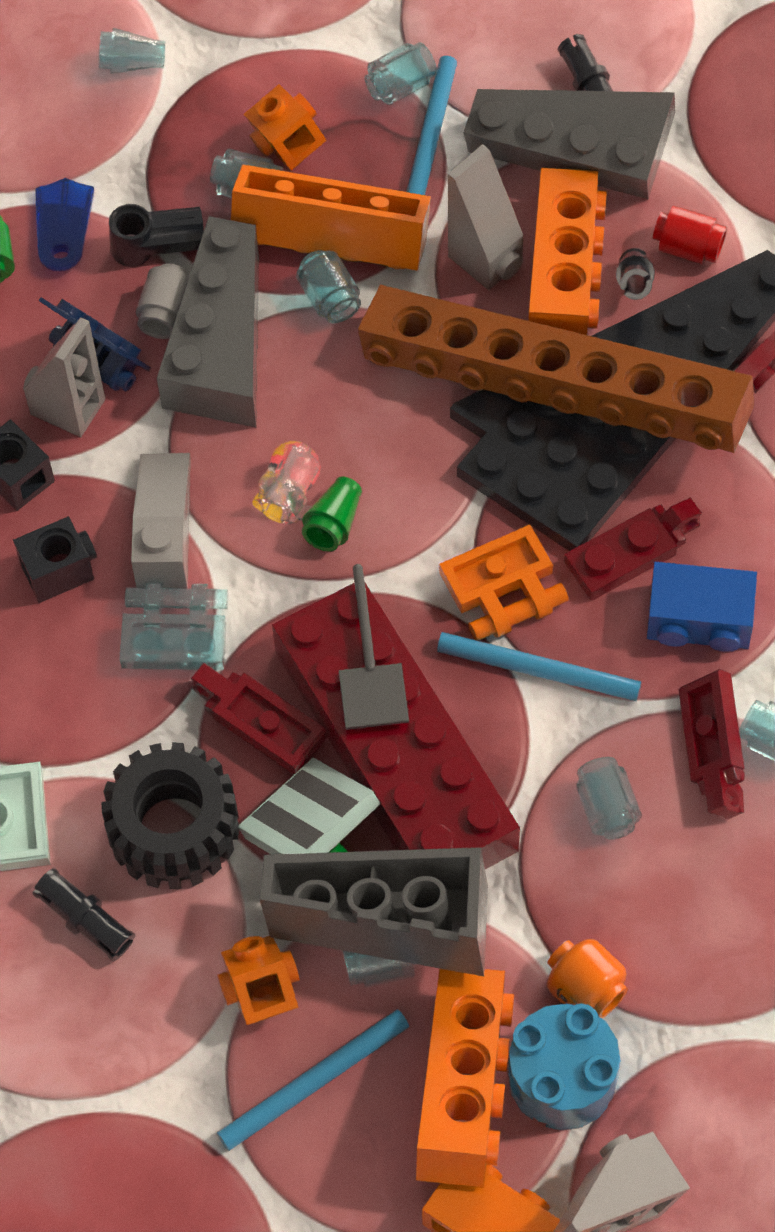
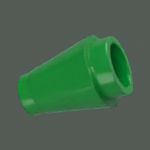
M344 476L336 478L335 482L304 514L302 518V535L313 547L322 551H334L338 546L347 542L359 498L362 495V488L355 480Z

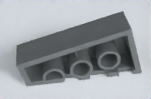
M477 89L463 133L468 152L473 153L483 144L490 150L493 159L541 171V168L598 171L597 186L649 200L675 116V92Z
M208 217L157 376L162 409L257 428L259 252L256 225Z
M481 847L264 855L260 903L271 938L484 977L488 884Z

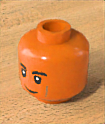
M585 939L576 945L568 940L554 951L547 962L552 968L547 980V988L561 1004L589 1005L603 1019L619 1005L628 992V988L624 985L627 977L625 967L595 939Z

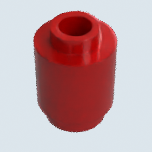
M673 205L669 214L660 212L652 239L660 241V252L702 265L705 260L716 263L724 244L727 226L718 224L715 217Z

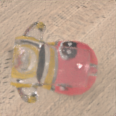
M288 441L277 446L272 453L266 472L260 478V492L254 496L253 506L270 520L277 523L292 524L297 520L302 521L304 514L312 507L306 505L307 498L305 494L316 482L321 470L320 461L315 451L308 445L298 441Z

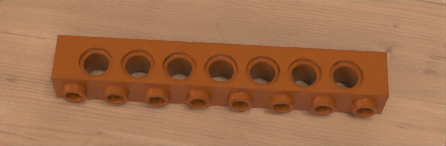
M384 285L379 286L357 329L364 358L379 366H394L414 371L425 378L432 379L437 377L461 383L472 390L484 389L507 395L511 399L520 402L532 401L554 407L556 410L567 414L579 413L601 419L603 422L614 426L626 425L642 429L661 438L673 437L693 442L708 450L720 449L735 453L754 408L753 376Z

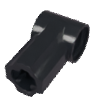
M125 204L117 207L109 216L110 252L112 257L124 266L135 267L142 265L149 260L151 255L198 250L204 233L200 207L148 212L144 207L137 204Z

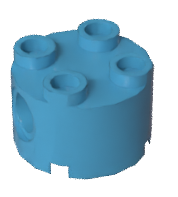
M586 1004L545 1006L527 1016L514 1030L508 1062L510 1092L521 1112L533 1120L534 1117L539 1122L546 1123V1127L556 1130L582 1128L600 1118L613 1098L618 1081L621 1062L618 1040L607 1022L598 1016L594 1008Z

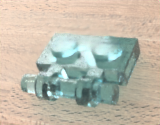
M146 583L145 588L126 587L125 607L144 608L143 614L123 613L119 658L121 669L198 670L205 663L214 670H224L225 615H207L208 609H228V589H208V584L192 583L191 588H163L162 583ZM163 608L190 609L189 615L161 614Z

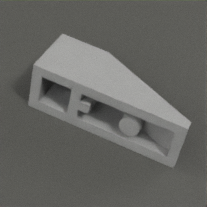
M482 144L448 173V257L486 289L490 290L502 279L508 280L512 278L520 269L523 263V233L492 154Z
M81 317L48 352L40 366H34L29 371L23 387L30 415L79 437H82L105 401L90 322Z
M190 453L140 454L133 511L131 555L137 591L188 590Z
M653 1132L634 1139H630L627 1134H624L610 1141L600 1150L599 1153L603 1159L585 1176L554 1232H624L659 1218L690 1187Z

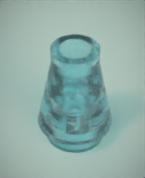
M112 27V32L100 31L99 69H110V74L149 68H164L166 42L165 40H155Z

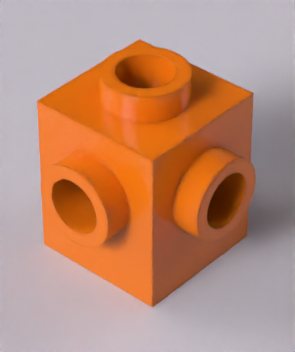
M280 84L243 114L254 129L248 136L256 147L266 157L273 152L290 170H293L327 141L312 119L317 113L301 93L292 97Z
M270 935L266 937L251 936L241 939L231 949L221 952L226 971L217 974L224 999L227 1006L237 1002L246 1025L299 1008L292 987V983L300 981L290 950L280 952L274 938H271Z

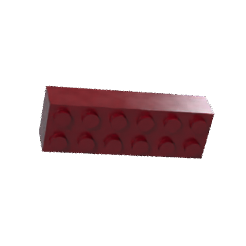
M354 583L272 624L276 654L318 723L327 730L329 741L353 780L369 788L376 795L380 805H378L373 813L396 850L481 847L485 869L519 852L520 826L366 583L365 588L375 666L402 663L409 723L346 730L339 670L365 667Z

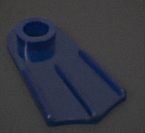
M63 178L54 183L35 188L38 255L40 262L46 268L53 271H65L73 268L80 261L95 193L93 186ZM59 252L68 253L64 258L54 257Z

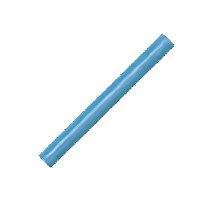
M442 56L439 59L406 190L409 193L425 195L457 67V60L451 56Z
M445 632L441 633L437 652L636 702L642 681Z
M396 1009L217 1132V1136L228 1151L232 1150L409 1028L406 1018Z

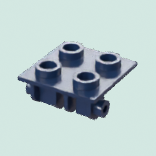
M42 297L39 299V302L67 319L63 327L58 325L51 331L49 342L53 344V347L80 317L90 322L101 380L114 391L122 389L127 392L132 388L136 381V375L133 372L137 365L148 372L150 371V366L137 359L142 351L140 348L114 333L64 299H61L57 306Z

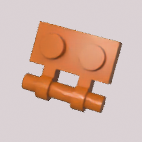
M530 524L439 564V574L461 614L478 606L481 607L485 616L468 623L469 630L474 640L477 641L490 635L499 638L512 631L511 626L531 617H535L537 620L542 619L553 613L552 608L569 601L567 591L562 583L544 589L540 583V579L553 573V564ZM521 588L526 598L505 607L501 605L499 597Z

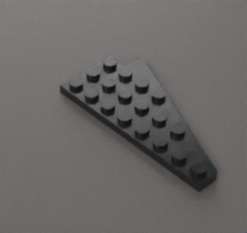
M766 250L592 335V337L733 371L775 321V254ZM484 389L455 402L450 407V418L481 438L457 466V477L568 551L594 537L676 439L673 437H657L648 431L626 425H610L601 419L579 413H563L554 407L532 401H516L507 395Z

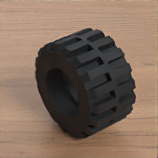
M172 742L171 750H162L161 743L149 745L151 753L142 756L140 751L137 750L129 755L131 764L126 767L120 763L113 771L115 782L107 781L103 792L106 801L101 802L109 844L119 865L123 866L126 864L128 874L136 880L145 874L148 886L159 888L161 881H168L170 889H181V881L190 879L192 886L203 882L202 873L206 870L214 876L222 869L220 857L229 859L234 851L233 840H238L239 816L233 785L229 775H223L222 764L214 757L207 761L205 751L196 746L188 753L185 752L184 743ZM167 799H184L194 803L201 809L198 817L190 826L175 833L154 832L141 823L151 807Z

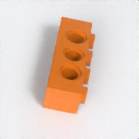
M541 168L529 305V321L584 335H587L588 328L598 329L600 299H590V291L600 292L602 263L592 262L593 255L602 256L604 227L595 226V220H605L607 191H597L598 171Z
M439 968L417 1144V1181L484 1187L486 1165L497 1166L500 1131L490 1130L491 1117L502 1118L505 1084L495 1083L496 1071L507 1072L510 1039L500 1038L501 1026H512L514 994L504 993L505 971L485 969L483 977ZM455 1120H467L468 1122H458Z

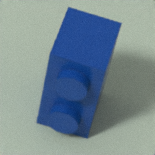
M654 562L646 639L658 640L661 644L673 647L683 646L687 643L709 645L711 648L723 652L735 651L738 648L749 649L754 623L757 571Z

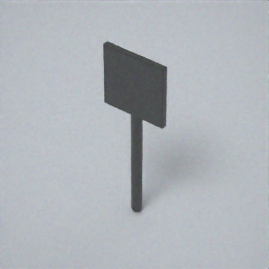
M356 564L353 566V576L365 667L339 670L346 730L409 723L402 663L375 666L363 567L360 564Z

